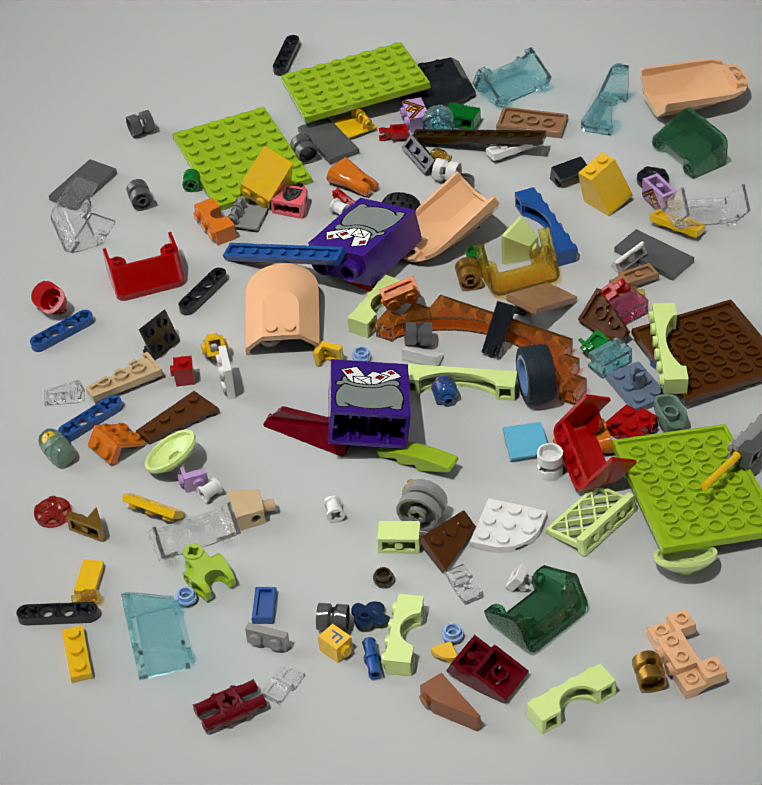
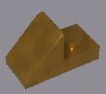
M97 507L88 517L72 511L68 513L66 518L70 531L100 542L105 541Z

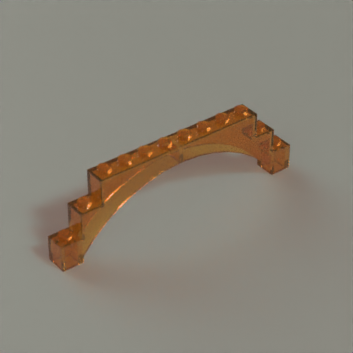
M440 294L430 307L412 303L403 315L386 310L375 323L376 337L390 342L404 337L405 321L416 322L417 325L421 322H432V332L463 331L487 335L494 312ZM516 319L512 320L506 342L519 348L529 345L546 344L551 351L554 362L559 400L575 405L587 392V378L578 375L580 372V358L571 355L573 352V338Z

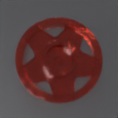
M49 496V498L35 506L34 518L42 527H58L67 522L66 516L72 511L71 505L64 498Z

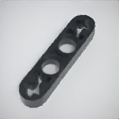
M289 35L285 38L273 63L274 75L282 76L288 72L300 47L299 36Z
M221 267L211 270L179 301V312L187 316L193 314L227 281L226 270Z
M94 602L22 605L17 609L16 615L18 622L26 626L79 624L96 621L99 618L98 606ZM47 611L53 612L52 615L48 617L42 616V614ZM66 611H73V614L70 616L63 615Z

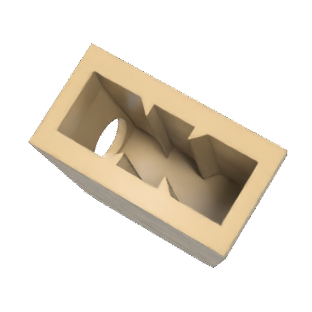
M258 489L228 491L234 532L264 524V512L276 510L274 498L262 500L261 492Z

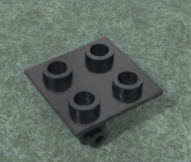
M165 309L138 329L146 344L143 353L148 352L154 360L158 359L180 341Z

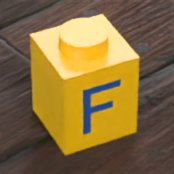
M334 624L330 625L318 636L319 650L337 663L348 657L353 651L352 637Z

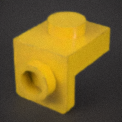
M322 341L313 352L316 366H320L324 360L331 362V359L344 360L343 346Z

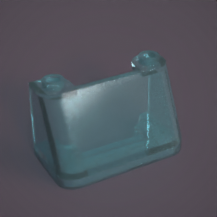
M530 47L525 49L524 52L526 54L524 56H517L514 62L493 71L485 67L478 69L472 84L490 102L502 108L508 105V103L537 90L546 89L552 77L533 48Z
M616 63L609 69L595 90L581 119V129L583 131L608 136L612 135L613 106H616L620 100L626 103L628 99L629 65Z
M139 592L120 593L139 680L190 669L189 660L193 659L190 646L186 647L181 629L178 612L181 611L179 599L174 600V596Z

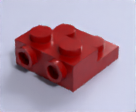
M626 404L605 423L612 437L624 439L653 433L658 427V416L643 407L636 410Z

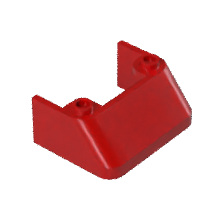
M168 232L169 243L161 247V255L131 263H126V260L119 256L109 258L106 248L102 249L106 270L118 300L128 301L179 288L186 283L178 247L172 232Z
M585 394L554 426V438L557 445L563 450V461L573 486L578 491H588L617 482L637 463L636 459L611 457L606 461L595 434L602 426V418L599 412L611 401L610 397Z

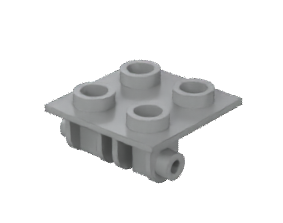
M241 196L236 199V203L233 205L228 217L234 223L235 228L257 230L268 208L247 205L245 197Z

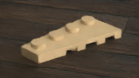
M145 352L142 354L143 358L138 361L133 359L129 362V366L124 369H116L112 376H105L86 387V391L94 403L102 401L108 396L120 394L122 391L137 387L142 383L162 376V369L152 356Z

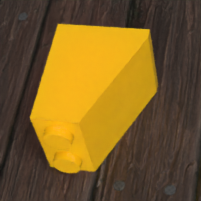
M264 146L243 179L240 193L244 197L255 201L260 207H265L269 210L272 197L284 185H288L291 182L293 163Z
M603 152L578 173L583 201L607 216L613 214L633 196L616 160Z

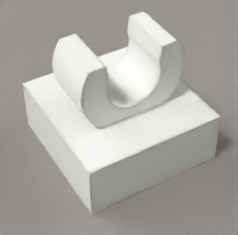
M521 563L511 573L505 588L513 592L518 587L520 591L526 592L530 586L526 585L525 582L529 584L533 581V578L526 574L529 567Z

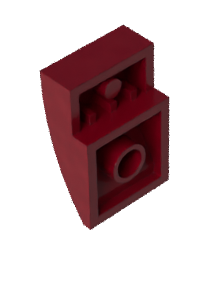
M475 634L446 670L453 677L477 692L504 703L529 672L528 669L494 644L490 647Z

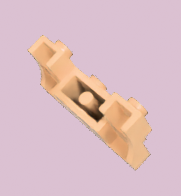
M687 609L667 615L665 622L647 627L646 637L653 646L654 651L659 654L667 675L673 678L685 699L695 697L704 689L726 681L727 671L717 656L700 661L685 638L687 635L696 633V623Z

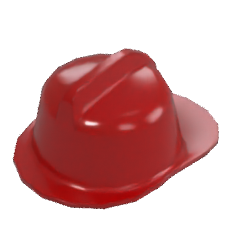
M42 281L33 288L31 300L44 313L57 315L62 311H67L65 293L53 282Z

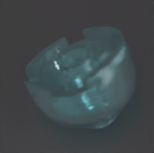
M444 105L431 106L424 113L422 127L423 129H454L455 116L453 111Z

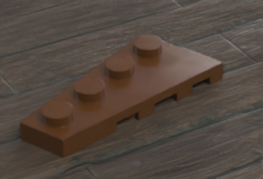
M193 391L137 429L136 433L150 445L166 438L175 430L187 429L188 425L197 421L200 423L205 421V417L211 414L216 416L220 414L217 406Z

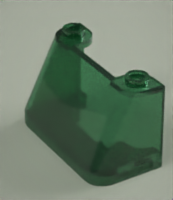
M690 107L681 110L653 136L652 146L659 151L664 150L665 145L683 159V171L692 179L721 168L727 163L728 141L726 136Z
M546 565L541 566L532 576L534 591L507 612L501 604L489 606L484 610L488 622L524 650L529 652L539 651L583 616L587 610L588 602L576 573Z

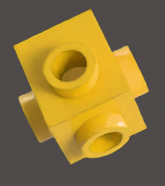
M217 333L206 335L207 338L203 339V344H201L202 354H206L207 358H212V361L216 360V355L219 354V346L226 345V349H229L227 339H223V335H218ZM212 344L217 345L216 351L211 350Z

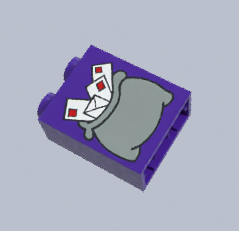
M360 197L308 242L309 246L344 247L346 254L340 265L312 264V267L321 275H330L345 279L348 282L372 286L422 240L414 209Z
M331 359L328 387V444L407 449L411 419L408 364Z

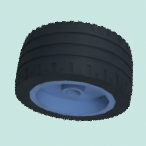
M536 344L518 348L516 352V371L520 393L524 402L540 403L555 399L556 373L549 347L546 344Z

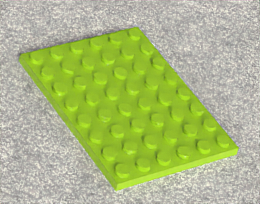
M395 42L385 47L381 46L371 51H363L357 55H348L343 59H334L325 64L320 63L314 67L302 68L300 71L288 72L281 76L282 83L305 123L431 88L429 80L402 42Z
M265 107L241 112L234 116H228L217 121H211L172 133L173 140L190 168L196 169L200 173L199 183L209 199L213 197L220 206V211L232 208L236 203V199L243 196L240 193L241 183L264 146L293 163L292 180L288 185L295 186L297 183L308 185L312 183V177L302 162L298 160L295 152ZM245 197L246 203L253 201L252 199H248Z
M726 424L612 440L616 457L636 459L637 461L625 476L662 554L762 539V489L751 469L746 470L734 464L707 490L704 491L700 487L713 472L728 460L729 451L727 448L734 438Z

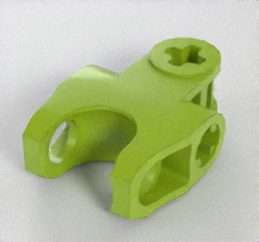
M196 543L184 547L183 556L187 570L182 572L183 578L188 587H191L203 600L208 601L212 599L209 584L213 582H223L229 588L236 585L235 577L228 562L220 553L210 557L202 546Z

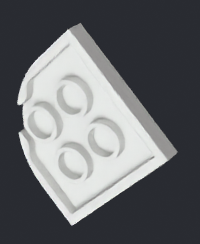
M488 498L470 540V547L490 552L506 553L516 551V548L525 544L528 546L540 535L547 518V511Z

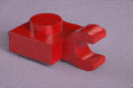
M392 124L390 128H379V134H384L379 135V141H386L389 137L392 140L408 139L406 124Z
M622 278L614 285L610 282L601 291L612 304L621 298L620 293L629 292L631 287Z

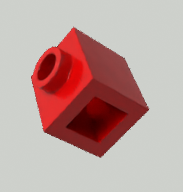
M192 355L173 357L170 373L171 377L175 376L176 387L195 385Z

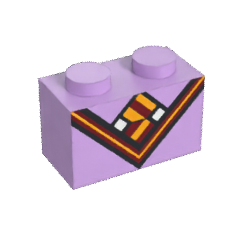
M421 97L402 101L400 114L402 118L404 117V124L409 128L410 133H413L415 129H430L429 115Z
M658 173L643 179L642 196L656 209H662L667 212L676 208L677 190Z

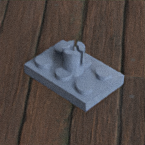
M639 361L606 374L607 382L627 405L636 410L642 407L646 410L653 408L655 397L663 394V388L659 386L658 382Z

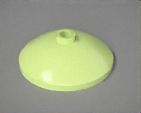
M186 429L177 431L164 438L146 457L145 468L150 473L160 474L182 466L195 447V434L191 430Z
M711 546L662 554L661 550L658 549L654 552L653 556L654 561L659 566L681 575H691L693 572L700 571L712 564L718 557L717 549Z

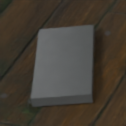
M328 117L298 127L299 133L309 135L318 149V153L330 165L342 160L344 157L348 158L359 153V148Z
M89 159L49 195V200L77 210L116 175L117 170L114 167Z
M637 229L614 247V252L623 256L643 241L647 254L637 260L636 263L640 265L650 263L660 275L670 280H674L694 262L693 256Z

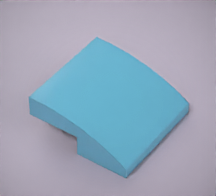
M541 422L502 427L510 462L537 458L538 448L547 443Z

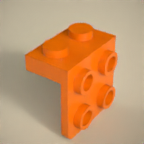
M414 276L379 289L382 296L381 302L388 311H396L401 308V305L415 303L418 301V298L422 297Z
M122 422L118 424L104 423L103 425H94L88 442V446L110 465L117 464L122 448L144 446L145 441L138 433L133 432L127 424Z

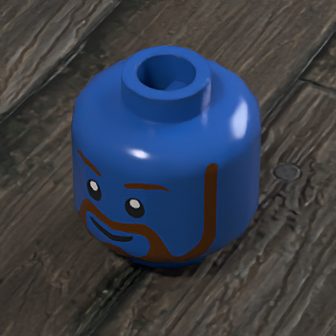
M439 376L431 385V390L437 403L449 405L458 396L456 383L451 377Z

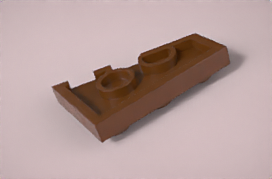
M596 288L578 320L594 331L598 329L614 345L621 348L630 334V330L601 289Z
M463 510L418 540L439 570L444 573L476 526L465 510Z

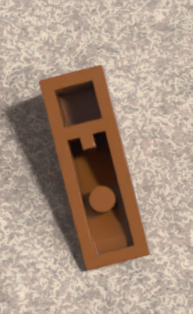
M443 673L420 685L419 699L424 707L428 706L434 714L477 732L481 730L480 715Z

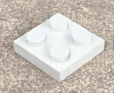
M226 345L219 346V354L216 355L217 365L221 366L218 369L220 380L224 379V381H221L222 391L227 392L228 399H233L236 397Z

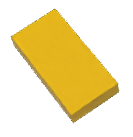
M83 559L74 588L76 596L95 597L104 569V561Z

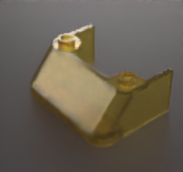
M549 227L537 229L542 247L536 248L531 252V265L499 273L497 265L492 261H488L484 244L473 246L480 274L493 295L503 296L558 280L560 272Z

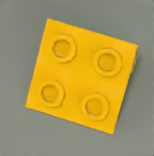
M360 108L351 110V115L333 121L348 138L377 129L372 120Z

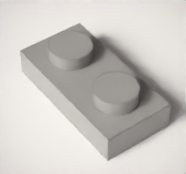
M248 622L245 628L247 643L271 648L275 651H288L290 647L288 632Z

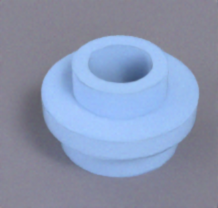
M359 346L354 349L352 358L354 361H369L371 353L367 347Z
M188 586L181 587L176 594V602L181 606L192 605L197 599L196 592Z
M448 623L442 630V638L446 642L457 643L463 638V630L456 623Z

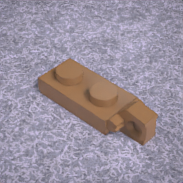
M650 263L618 273V276L609 280V283L611 282L614 285L618 280L624 278L626 283L632 288L659 279V273Z

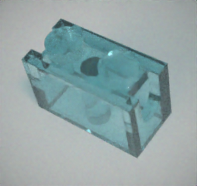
M616 337L588 353V357L591 360L588 363V368L604 379L607 373L632 363V348Z

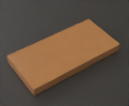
M504 106L497 122L496 130H546V137L561 138L568 121V114Z
M547 282L509 293L506 300L537 315L576 302L577 296Z

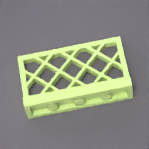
M604 486L589 490L545 529L546 534L578 548V554L585 557L637 510L635 495L629 492L622 495ZM598 492L605 494V496L593 497ZM618 500L615 504H609V501ZM607 502V505L595 506L594 503ZM592 504V507L580 509L583 505ZM606 511L603 515L596 516V512ZM594 513V516L582 518L581 516L583 514ZM579 515L578 519L567 520L570 516ZM593 523L589 527H583V524ZM581 525V528L569 529L568 526ZM566 527V530L556 531L557 528ZM580 534L576 540L570 537L571 535Z

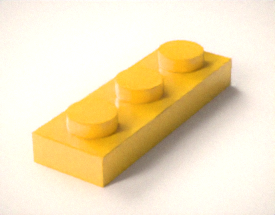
M657 209L650 214L649 221L656 223L658 226L671 228L672 231L682 232L692 238H697L705 232L706 225L662 209Z
M124 493L122 498L123 502L129 503L128 507L138 510L140 508L146 509L145 513L157 516V514L163 515L162 519L174 522V519H182L184 515L182 510L134 493Z
M83 625L62 629L71 683L92 679L93 675Z

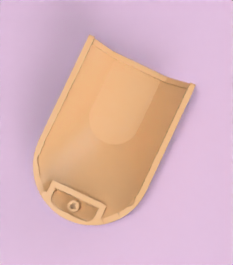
M701 59L641 68L640 73L644 99L656 117L689 113L736 98L748 86L747 74L740 67L733 63L730 65L724 64L722 60Z
M455 172L416 209L422 240L402 259L410 262H419L439 255L470 235L498 209L500 203L494 196L489 200L475 191L459 172Z
M291 263L273 264L254 274L246 287V354H250V349L261 341L302 339L318 347L320 345L319 288L315 276L308 269Z

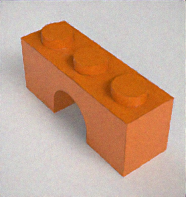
M213 197L194 204L195 212H193V216L196 222L199 221L203 231H207L210 240H214L217 245H221L237 239L234 223L228 216L221 218L220 206Z

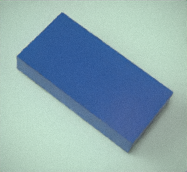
M255 587L251 619L253 624H273L277 596L276 587Z

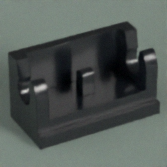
M580 156L551 167L550 180L557 187H561L560 183L563 180L579 175L578 173L587 164Z

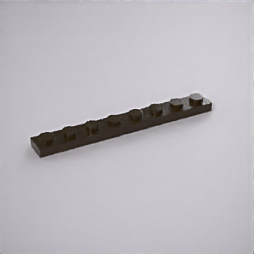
M415 129L413 135L422 144H516L518 146L529 144L539 146L544 144L546 130Z

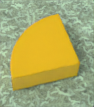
M451 641L430 647L431 654L436 659L446 660L447 663H452L457 656Z

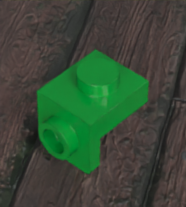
M598 329L586 341L581 337L578 339L582 345L580 349L587 356L591 354L595 358L612 343Z

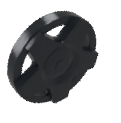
M646 166L638 172L636 181L642 188V181L646 177L658 173L669 183V175L663 168Z

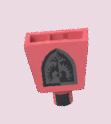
M297 183L295 186L284 185L271 199L272 213L303 219L309 201L308 190L304 184Z

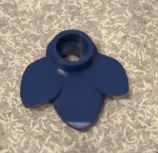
M377 601L369 602L367 605L355 603L351 608V614L354 616L353 621L356 628L359 630H369L372 628V625L387 624L391 617L383 614L384 604Z

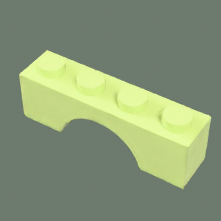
M385 275L377 282L373 290L358 304L353 313L349 314L347 319L349 332L366 338L370 337L378 327L375 311L384 306L381 302L382 296L379 289L401 281L400 279Z
M398 594L397 602H393L392 615L394 617L389 620L388 629L390 635H386L385 648L387 650L382 652L381 664L385 665V674L412 675L415 660L414 646L407 643L402 637L407 631L422 626L425 611L424 596Z
M601 664L590 667L580 675L571 677L565 683L551 688L539 697L531 699L527 703V717L543 735L561 725V710L569 702L588 700L598 705L616 695V680Z

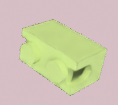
M379 521L378 553L420 554V541L418 540L421 538L420 521Z

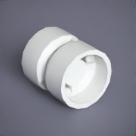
M437 158L433 165L432 178L439 181L446 179L447 181L455 172L462 173V163L452 160L448 162L447 159Z
M546 443L537 450V474L543 480L554 481L563 474V450L557 444Z

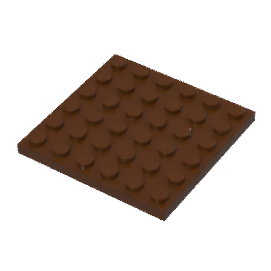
M731 299L677 315L676 329L670 331L666 342L675 360L687 368V393L677 394L685 405L762 381V335ZM651 323L632 328L631 335L656 366L658 360L654 358L656 347L652 345V337L654 335L650 333Z

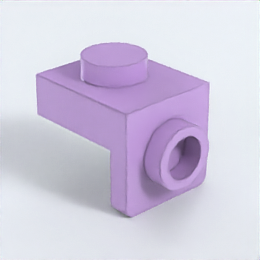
M183 466L179 467L180 474L177 475L179 485L184 486L186 493L196 491L198 486L202 487L208 483L205 468L186 473Z

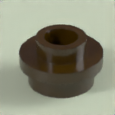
M380 567L373 574V581L377 586H389L394 581V575L389 568Z

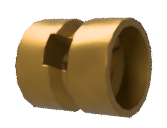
M464 257L456 262L455 271L460 287L466 291L479 288L482 284V277L477 261L472 257Z
M646 650L633 657L632 666L641 691L652 693L665 687L667 678L657 652Z

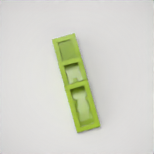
M408 442L407 449L380 447L377 451L380 458H396L398 464L415 465L417 471L450 472L459 460L456 455L414 442Z

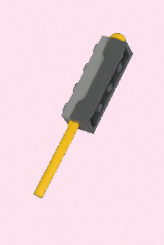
M759 414L754 423L751 422L745 431H741L736 440H732L727 448L729 451L728 460L700 485L702 490L705 491L711 487L734 464L749 470L762 457V414Z

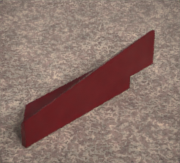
M281 406L275 413H270L263 424L268 429L340 457H344L350 445L328 444V417Z

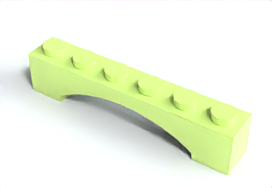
M652 303V311L648 312V321L652 322L650 324V333L654 335L652 337V345L656 347L654 358L658 360L656 370L657 373H660L658 378L659 386H662L663 394L687 393V368L675 360L666 342L670 331L676 329L677 312L675 303Z
M408 364L410 394H420L421 391L431 389V385L437 377L447 376L453 378L456 386L485 391L494 395L496 400L515 401L517 371Z

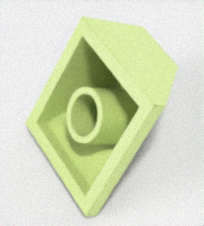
M521 216L501 236L502 264L507 265L528 261L539 251L540 245L538 244L537 234Z

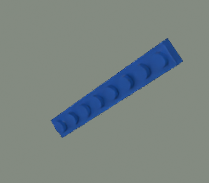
M229 243L222 256L227 261L339 266L346 254V250L344 247Z

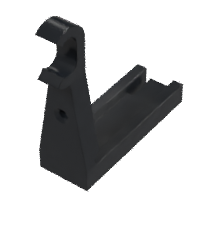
M497 301L481 352L501 358L514 314L525 316L528 311L516 305Z

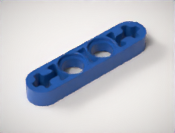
M81 310L34 335L30 339L31 349L34 352H42L91 326L94 322L92 312L90 310ZM73 325L71 328H65L66 326Z
M117 395L108 396L61 425L58 431L70 442L74 441L93 429L94 425H99L120 412L123 408L121 398ZM97 412H102V413H103V414L98 415V416H95V415H94V414L97 413ZM81 422H88L85 425H78Z

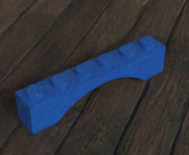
M534 187L515 192V207L521 216L536 221L549 233L551 237L549 257L554 265L560 267L576 262V254H578L577 245L573 244L569 234L564 231L562 224L557 221L555 214L550 211L548 204L543 201L542 195Z

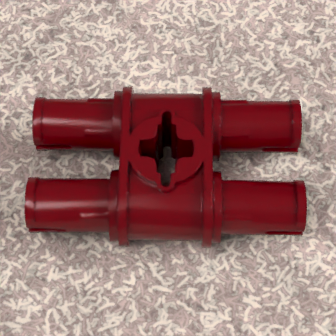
M252 679L238 686L230 685V688L216 694L212 693L209 698L192 706L197 718L214 710L218 711V713L210 717L201 719L202 727L205 733H208L221 726L229 727L230 724L243 718L248 719L250 714L266 708L267 702L263 694L247 701L241 700L251 694L258 693L257 684Z

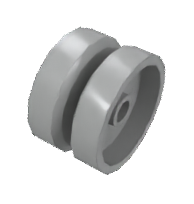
M414 479L408 482L396 506V513L401 521H420V531L432 530L437 526L448 503L447 495L439 485L429 480Z

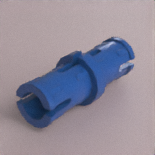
M367 637L362 641L365 653L363 657L364 663L367 664L369 678L376 680L382 676L380 667L381 656L377 650L375 638Z

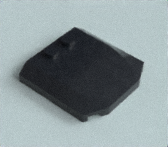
M449 57L417 64L429 80L431 88L406 95L408 100L421 97L426 110L435 111L447 108L450 102L463 105L471 96L473 98L476 97V91L460 62Z

